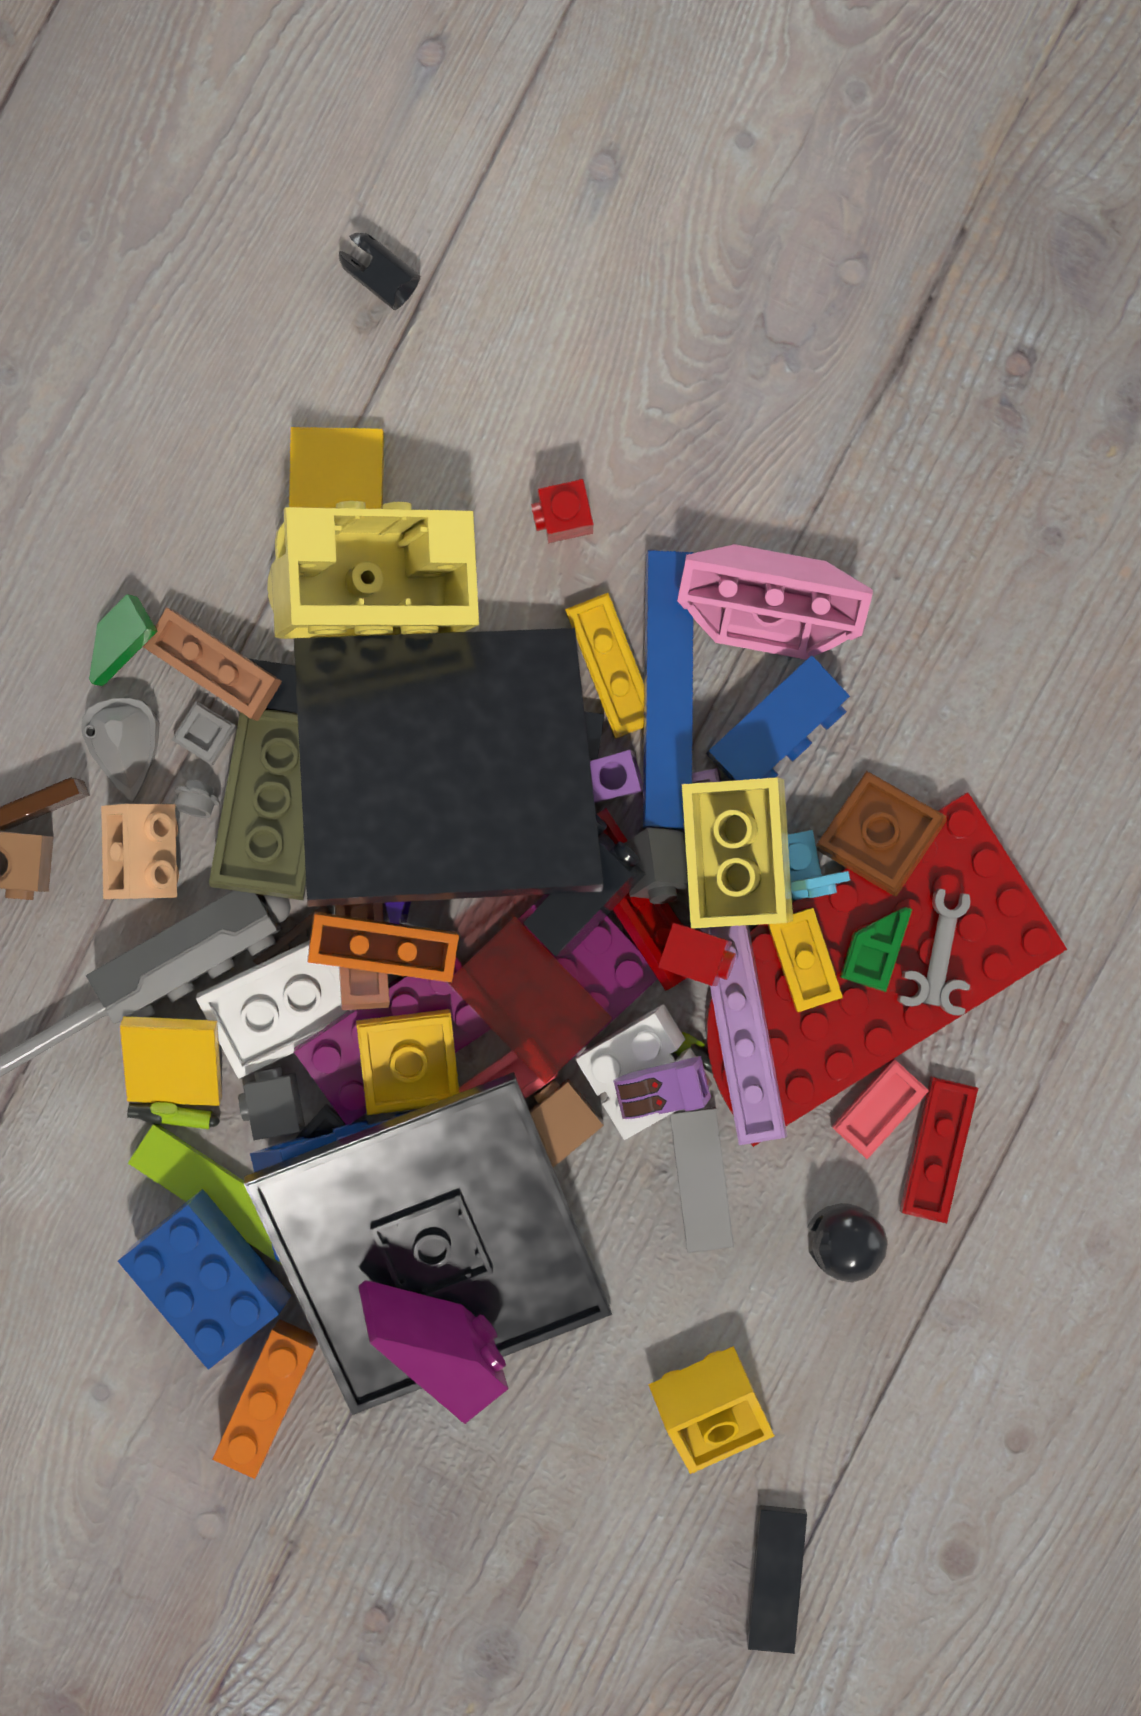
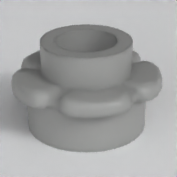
M188 780L185 786L176 787L174 790L177 793L175 808L195 817H211L214 805H219L220 800L215 795H212L214 790L212 786L200 781Z

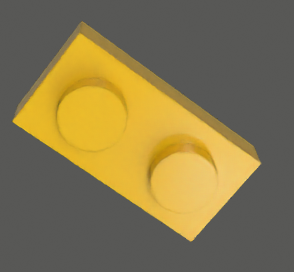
M814 908L793 913V921L768 924L797 1012L843 998Z

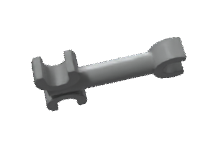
M936 889L932 897V904L939 917L927 979L919 972L903 971L902 977L910 980L913 979L918 985V991L912 997L898 995L897 1001L911 1007L918 1006L921 1003L936 1005L949 1014L959 1016L965 1014V1009L953 1006L949 1001V994L954 989L969 990L970 985L962 980L953 979L947 982L945 980L957 918L968 911L971 900L969 894L960 893L958 906L953 910H949L944 905L945 890Z

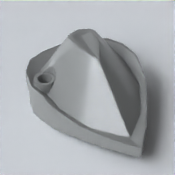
M111 698L87 708L82 717V736L96 763L115 787L133 803L152 765L158 747L160 724L156 713L143 700Z

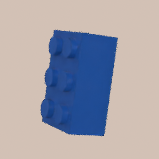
M203 1189L134 1243L118 1260L119 1264L208 1370L278 1316L291 1297V1294Z

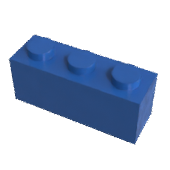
M811 655L706 754L731 781L776 778L779 774L773 767L785 756L792 762L812 744L807 736L821 724L827 730L847 712L841 704L850 696Z

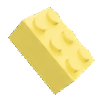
M777 777L682 784L691 928L777 924L793 921L784 779Z

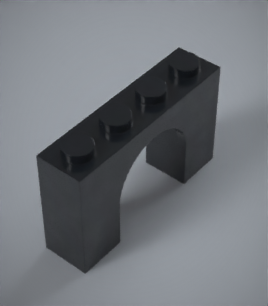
M597 814L596 822L603 876L602 891L550 894L524 922L525 926L555 957L570 955L646 875L636 865L640 859L634 851L621 841L615 844L604 832L607 825Z

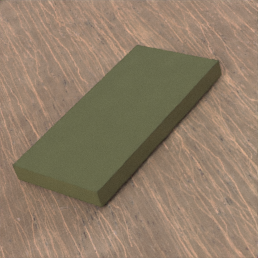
M265 709L260 719L256 721L240 712L209 878L210 887L304 901L306 871L298 715L296 713Z

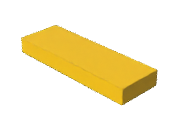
M609 593L565 609L571 628H575L577 643L614 738L618 739L643 729L644 683Z

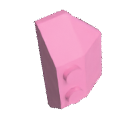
M733 544L686 555L677 601L684 609L689 611L695 621L715 643L807 660L811 655L814 657L838 646L848 639L853 640L862 636L873 590L827 561Z

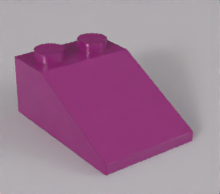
M367 1280L358 1286L370 1344L461 1422L466 1424L509 1389L503 1371L506 1363L501 1353L497 1350L494 1340L497 1338L496 1330L483 1315L475 1317L461 1304Z

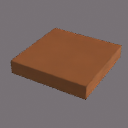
M866 770L816 844L817 851L896 897L946 823V816Z

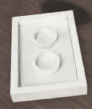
M310 940L197 993L196 1000L206 1019L217 1021L218 1041L238 1079L294 1053L295 1047L349 1011L341 1010L339 967L307 962Z

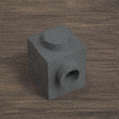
M646 828L624 843L638 856L640 861L636 865L646 874L629 892L630 897L649 898L650 903L665 904L676 900L677 894L688 888L685 831Z
M282 1067L254 1072L255 1080L244 1084L245 1093H241L238 1096L241 1117L243 1121L250 1120L253 1141L297 1133L304 1129L305 1122L296 1073L283 1075Z

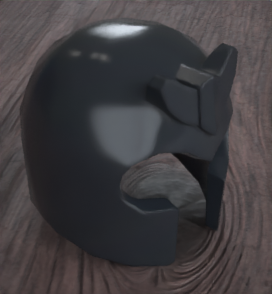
M848 1203L827 1206L815 1214L808 1224L807 1228L810 1231L816 1232L811 1245L813 1251H810L809 1254L827 1275L837 1280L853 1283L867 1279L877 1271L886 1257L888 1240L884 1227L872 1213L859 1206Z

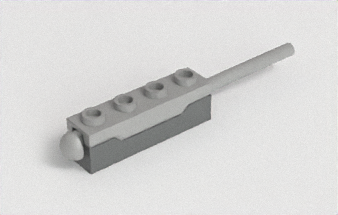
M233 890L87 974L86 977L97 994L98 999L1 1055L0 1077L104 1016H109L113 1024L120 1023L123 1016L150 1017L156 1013L152 1007L156 1002L168 996L171 1003L196 990L192 983L194 980L207 973L213 980L236 967L233 958L249 950L250 954L255 956L277 943L273 935L283 930L279 922H283L290 913L291 904L289 898Z

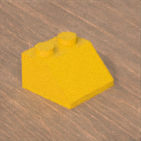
M734 1346L723 1351L712 1352L705 1356L703 1360L681 1370L670 1371L664 1374L661 1379L648 1384L665 1429L690 1474L775 1436Z

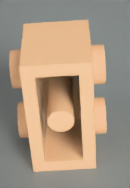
M117 804L101 806L103 899L177 898L179 870L176 865L178 823L175 818V804Z

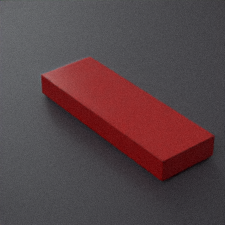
M933 1076L930 1077L929 1092L926 1094L899 1211L901 1213L947 1224L978 1087Z

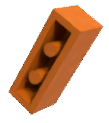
M314 911L307 962L452 983L459 934L454 931Z
M281 1319L278 1320L271 1330L212 1460L253 1479L257 1477L319 1343L315 1335Z

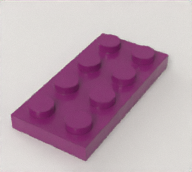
M457 956L452 983L400 976L388 984L389 1008L349 1010L328 1024L323 1030L294 1048V1053L346 1125L351 1124L367 1113L356 1025L357 1020L450 1009L455 1053L501 1023L499 1016Z

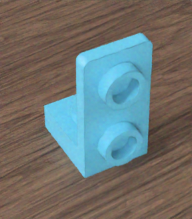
M813 830L788 835L792 900L837 893L836 883L850 881L849 871L827 875L821 874Z

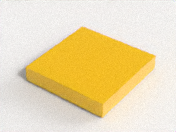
M291 427L289 507L336 508V504L339 502L361 501L365 502V509H383V429Z
M450 1009L356 1021L367 1115L420 1109L459 1093Z
M123 1016L120 1024L127 1102L220 1105L222 1085L217 1021Z

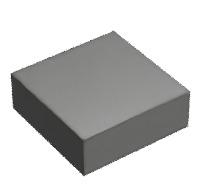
M196 701L172 738V741L209 764L214 765L237 726Z

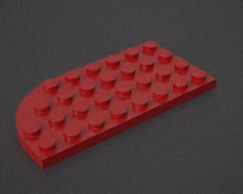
M969 792L964 793L937 810L946 816V823L896 897L845 868L840 872L849 871L850 881L836 883L837 893L792 901L793 913L814 908L843 998L797 1012L768 924L756 925L750 931L785 1126H788L962 1016L949 1014L936 1005L921 1003L918 1006L911 1007L897 1001L898 995L912 997L918 991V985L913 979L910 980L902 977L903 971H916L927 979L939 917L932 904V897L936 889L945 890L944 905L949 910H953L958 906L960 893L969 894L971 900L968 911L957 918L945 980L947 982L948 980L957 979L965 981L970 985L969 990L954 989L949 994L950 1003L953 1006L964 1008L965 1014L1067 950ZM902 907L912 909L886 992L839 977L854 932ZM711 994L706 1019L707 1052L717 1088L733 1115ZM761 1142L751 1143V1145L754 1147Z

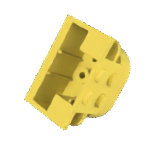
M361 501L339 502L336 504V508H284V523L281 524L276 532V558L273 564H271L267 584L268 598L274 613V633L276 638L294 639L465 632L479 625L473 511L412 510V505L408 502H390L383 504V509H365V502Z

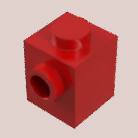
M584 479L538 489L539 502L531 504L536 531H546L548 544L593 534L594 524Z
M673 922L658 968L710 986H718L720 978L728 980L736 953L729 951L732 941Z

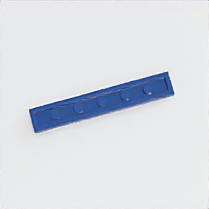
M648 550L646 553L643 828L685 830L682 784H692L693 617L677 600L686 555L693 554L694 552Z

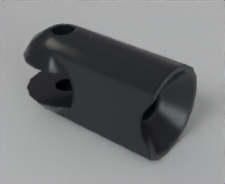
M354 233L349 235L350 239L358 247L373 257L370 265L365 267L351 255L339 251V261L342 268L394 311L399 309L413 294L421 276L369 234Z

